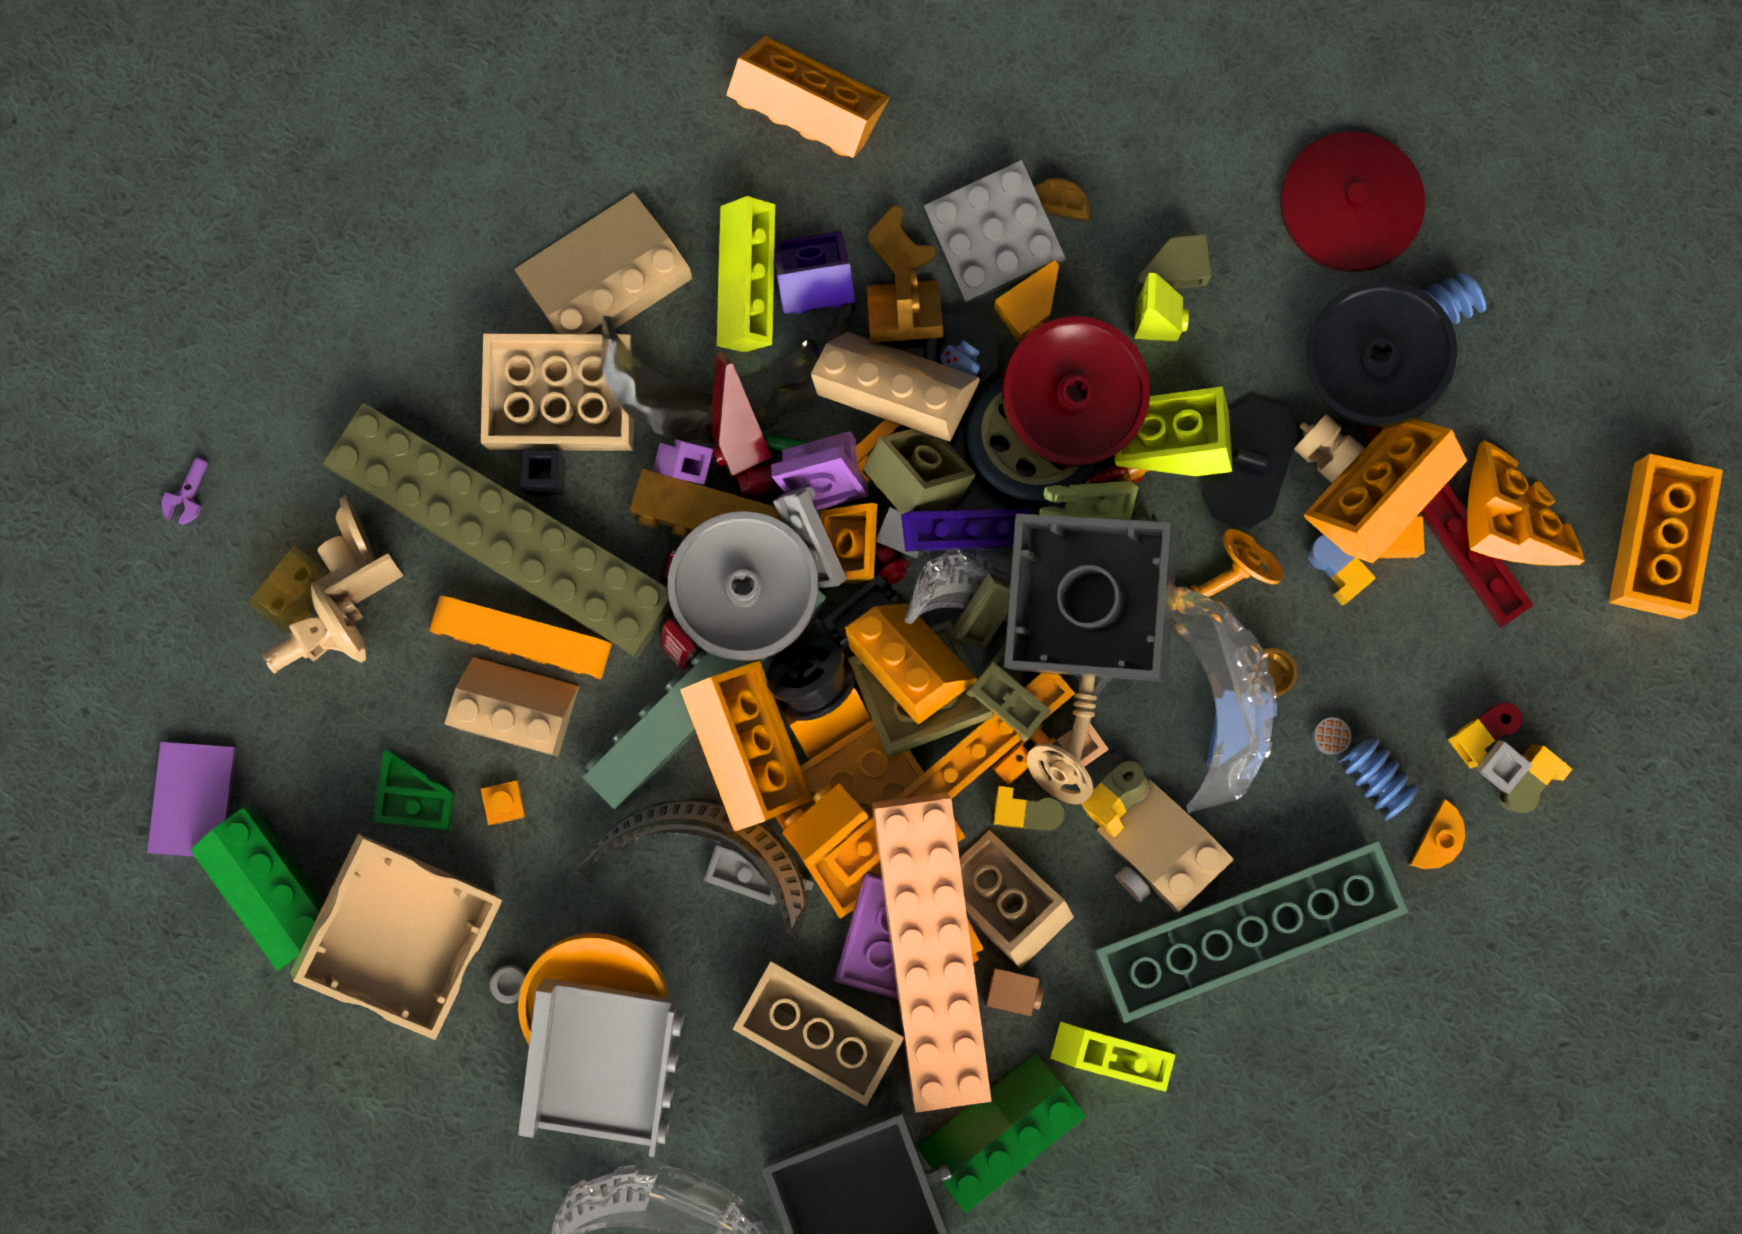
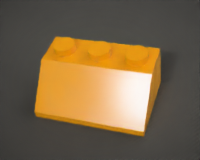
M908 603L874 606L845 627L849 648L918 725L977 681L969 669L914 610L906 618L909 609Z

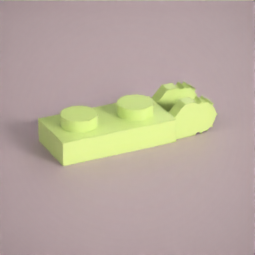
M1131 481L1070 485L1069 488L1061 485L1047 486L1044 490L1045 499L1056 503L1066 502L1065 509L1056 506L1042 507L1039 515L1131 520L1138 486Z

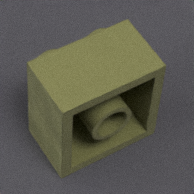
M915 429L880 437L863 467V470L873 480L875 485L901 514L907 512L940 511L958 505L976 475L946 440Z

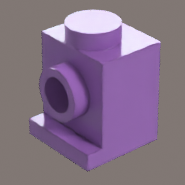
M675 439L674 445L660 442L653 471L704 485L713 449Z

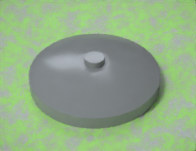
M746 511L730 512L703 522L682 541L670 565L668 597L677 623L698 647L724 659L735 661L757 660L783 650L804 631L815 610L818 597V576L810 550L802 538L788 525L776 518L761 513Z

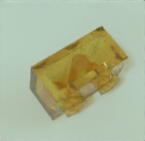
M293 545L247 603L278 628L290 634L292 632L289 627L291 624L311 618V613L309 612L313 607L311 583L328 575L330 571L303 550Z

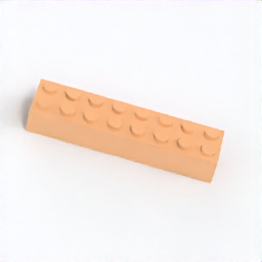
M947 792L873 802L872 810L909 1085L915 1113L990 1102V1086L952 799Z

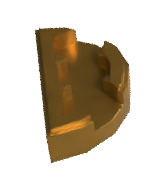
M1048 178L1044 180L1045 182L1034 187L1046 214L1091 222V207L1087 196L1074 182L1064 178Z

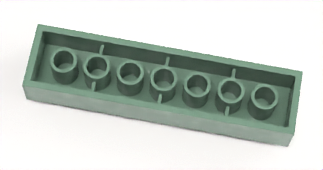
M1375 841L1092 949L1118 1018L1121 1022L1126 1023L1409 912L1379 841Z

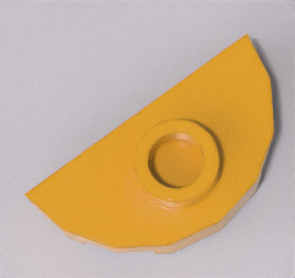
M1446 799L1442 800L1409 865L1420 869L1440 868L1452 862L1462 850L1466 837L1464 821L1457 808Z

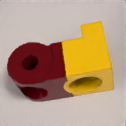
M1500 703L1486 709L1447 740L1468 767L1472 769L1477 767L1488 754L1485 751L1486 747L1499 737L1515 733L1520 728L1522 715L1515 705Z

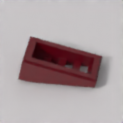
M669 619L664 623L660 638L661 649L679 668L685 670L691 665L694 657L703 649L698 647L674 620Z

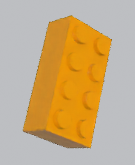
M1648 454L1634 463L1608 603L1677 619H1683L1698 612L1723 470L1654 454Z

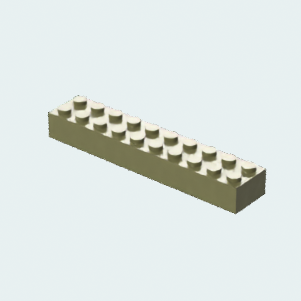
M362 403L323 462V465L333 473L638 660L671 609L667 587L365 403Z

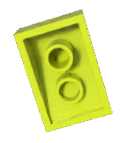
M1223 386L1150 396L1149 407L1143 425L1134 439L1120 452L1115 454L1116 466L1189 476L1232 472L1229 409Z

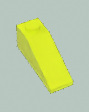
M1148 273L1136 302L1134 339L1178 341L1182 331H1187L1189 310L1183 309V297L1157 273Z
M1060 1022L1050 1059L1075 1068L1166 1092L1176 1055Z

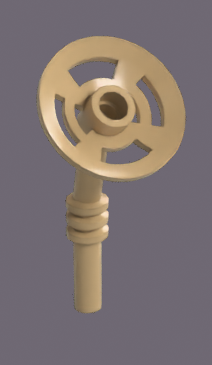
M1080 676L1079 692L1074 694V698L1078 699L1073 704L1077 708L1073 710V715L1076 718L1067 751L1052 744L1042 743L1035 745L1027 755L1029 771L1040 787L1054 798L1069 804H1082L1090 798L1093 792L1090 775L1080 763L1090 720L1092 717H1095L1092 709L1096 708V704L1092 702L1097 700V696L1093 694L1095 677ZM1047 750L1055 751V752H1058V753H1053V754H1051V753L1047 752ZM1040 760L1043 761L1044 767H1045L1047 773H1048L1052 778H1050V777L1046 774V772L1044 771V769H1043V767H1042V765H1041ZM1077 783L1081 791L1065 789L1063 784L1073 785Z

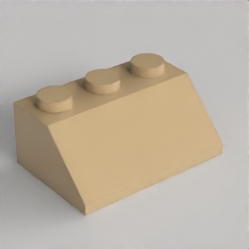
M473 657L455 688L445 725L558 757L579 686Z

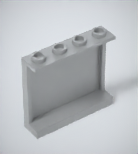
M543 978L535 994L518 1135L533 1138L537 1129L541 1128L650 1146L649 1156L655 1157L659 1143L666 1144L669 1130V1121L663 1120L664 1108H671L674 1085H668L669 1072H676L679 1050L673 1049L674 1036H681L684 1014L678 1013L679 999Z

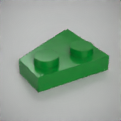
M383 751L373 822L450 831L455 794L393 753Z

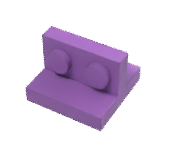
M850 431L782 450L783 462L772 464V477L785 494L794 489L813 488L815 498L812 502L816 510L869 496L868 483L857 469L856 439Z

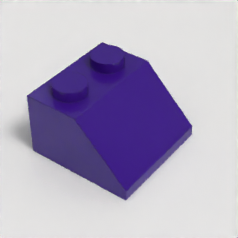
M842 231L775 241L774 260L783 313L802 314L815 308H839L846 303L855 302L850 263Z

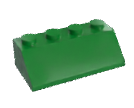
M255 806L243 807L213 828L190 851L272 965L279 971L298 957L324 902Z
M1036 1052L990 1088V1102L970 1104L917 1146L931 1168H935L937 1164L946 1161L952 1178L940 1181L965 1214L1087 1117Z

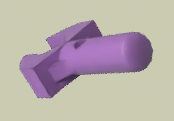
M200 457L194 458L180 491L174 494L165 492L161 506L163 514L168 520L171 519L175 506L182 502L185 510L178 521L179 524H187L198 517L202 507L196 503L194 496L208 466V462Z

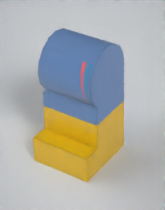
M1325 535L1317 538L1308 549L1310 563L1315 568L1324 570L1340 588L1333 596L1342 606L1376 579L1358 558L1343 552Z

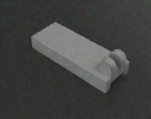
M813 488L794 489L773 500L782 522L793 529L810 550L816 565L818 589L839 586L847 580L812 502L815 498Z

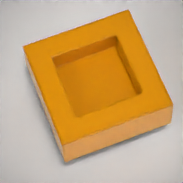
M516 780L481 789L488 825L526 817L519 781Z

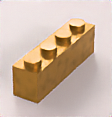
M645 469L641 471L629 509L632 516L637 517V524L651 529H657L658 524L672 528V534L682 538H686L689 533L703 522L730 512H756L771 516L782 522L774 506Z

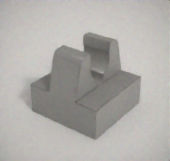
M1498 740L1477 766L1476 770L1502 792L1510 794L1532 764L1505 741Z

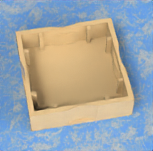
M358 833L290 975L293 982L344 1003H352L369 1008L381 1015L385 1020L436 1040L459 992L464 971L472 957L479 950L501 905L502 899L484 888Z

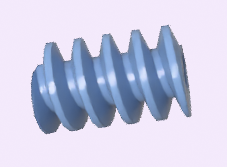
M1465 272L1457 273L1453 279H1444L1440 285L1433 284L1427 291L1421 290L1431 296L1443 308L1451 323L1455 325L1460 322L1459 312L1469 319L1473 316L1472 306L1479 313H1483L1486 310L1485 298L1479 284Z
M1373 737L1359 743L1341 757L1337 763L1346 760L1351 762L1345 773L1347 775L1355 772L1360 773L1354 784L1356 786L1367 783L1370 785L1364 796L1366 798L1379 796L1374 809L1378 810L1387 807L1389 811L1383 820L1388 821L1414 800L1419 787L1417 784L1404 787L1409 774L1407 772L1394 774L1399 767V762L1394 760L1385 763L1390 751L1388 749L1375 751L1380 743V739Z

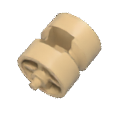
M1327 414L1315 426L1313 424L1309 426L1305 422L1301 424L1300 428L1304 431L1302 434L1304 438L1294 448L1308 463L1316 461L1318 463L1317 471L1331 483L1365 449L1351 435L1342 436V427Z

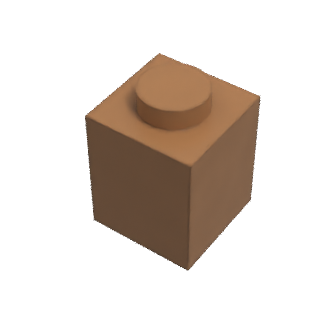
M993 968L985 1005L1032 1016L1033 1009H1040L1044 987L1038 986L1039 978Z

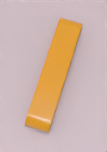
M439 596L429 628V632L437 635H448L454 637L455 640L473 645L477 643L487 646L491 650L509 655L513 653L523 656L527 660L545 665L549 663L559 666V669L577 674L585 673L595 676V679L600 680L602 679L612 646L610 642L446 596Z

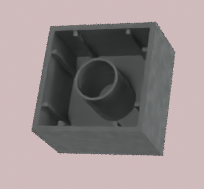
M1016 514L1004 668L1022 672L1168 682L1179 532L1171 522Z

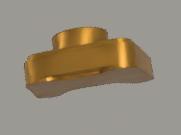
M900 206L891 207L868 234L870 247L894 275L893 255L908 254L909 268H916V270L933 262L936 256L934 247L930 245H916L901 228L903 210Z

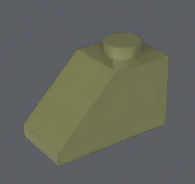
M1193 231L1177 233L1173 238H1170L1138 276L1135 284V293L1141 292L1148 273H1157L1173 289L1207 286L1211 278V268L1206 234L1196 235Z

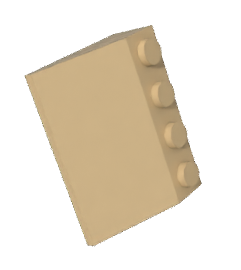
M634 192L514 269L557 334H608L693 279L690 268L684 258Z
M483 334L481 444L488 450L634 451L631 335Z

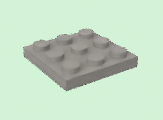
M1022 160L924 205L967 304L1033 275L1053 260H1056L1057 263L1066 260Z

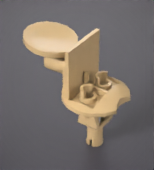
M346 494L339 498L341 507L336 514V522L342 536L333 537L318 548L319 555L330 571L328 575L311 583L313 606L319 616L291 624L289 626L292 631L290 638L261 653L263 659L267 660L266 664L274 674L302 656L305 659L309 657L312 661H315L328 649L344 652L361 663L365 661V640L354 624L362 619L363 616L354 605L403 576L388 553L377 560L375 559L362 523Z

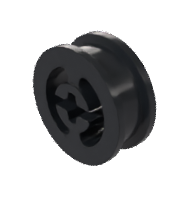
M824 637L809 638L792 645L776 658L767 675V686L772 695L779 699V705L783 712L789 718L799 721L814 720L831 713L848 698L855 685V672L850 663L844 659L840 646L834 640Z

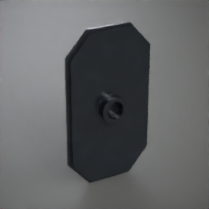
M942 315L943 338L878 342L944 365L940 356L950 344L955 347L964 340L980 351L976 357V362L980 365L977 377L980 379L978 386L998 370V332L979 315ZM870 331L867 333V339H869V340H870Z
M1251 397L1229 410L1232 472L1208 475L1202 492L1214 519L1247 529L1273 515L1299 434V429L1288 407L1256 397Z

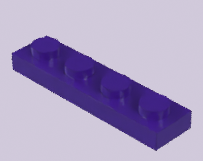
M1033 509L920 511L901 514L905 552L1013 548L1016 514H1033Z

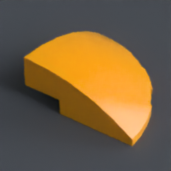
M1485 440L1482 441L1478 446L1469 486L1467 530L1470 550L1494 558L1527 564L1558 566L1580 565L1585 560L1582 549L1571 524L1566 523L1562 525L1558 516L1548 509L1550 505L1555 503V499L1539 480L1529 486L1524 475L1516 470L1519 462L1497 446Z

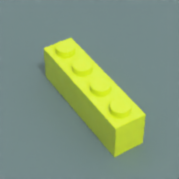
M746 196L720 206L717 346L749 352L772 345L775 204Z

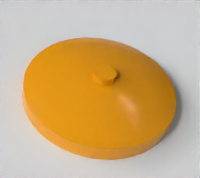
M584 933L558 941L536 959L520 989L518 1014L523 1035L529 1045L535 994L543 978L669 998L671 996L662 971L654 960L641 948L617 936L602 933Z

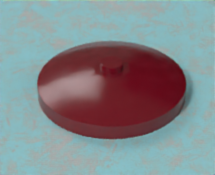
M1348 131L1322 137L1307 146L1296 157L1283 181L1280 208L1289 236L1305 255L1315 262L1334 270L1363 272L1390 263L1408 248L1416 237L1423 221L1425 192L1416 167L1397 146L1373 134Z
M1062 317L1039 326L1017 345L1007 362L1003 374L1002 403L1005 416L1014 434L1034 454L1060 465H1089L1117 454L1137 435L1143 425L1149 407V375L1138 349L1117 328L1090 317Z

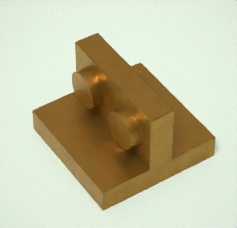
M908 254L893 255L895 284L867 286L870 343L943 338L939 281L917 282L916 268H909Z

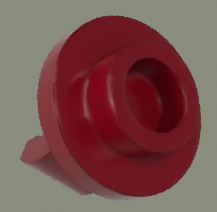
M888 546L876 550L877 556L875 559L881 568L876 576L879 574L889 585L897 583L906 577V569L910 566L907 558L897 560L892 548Z

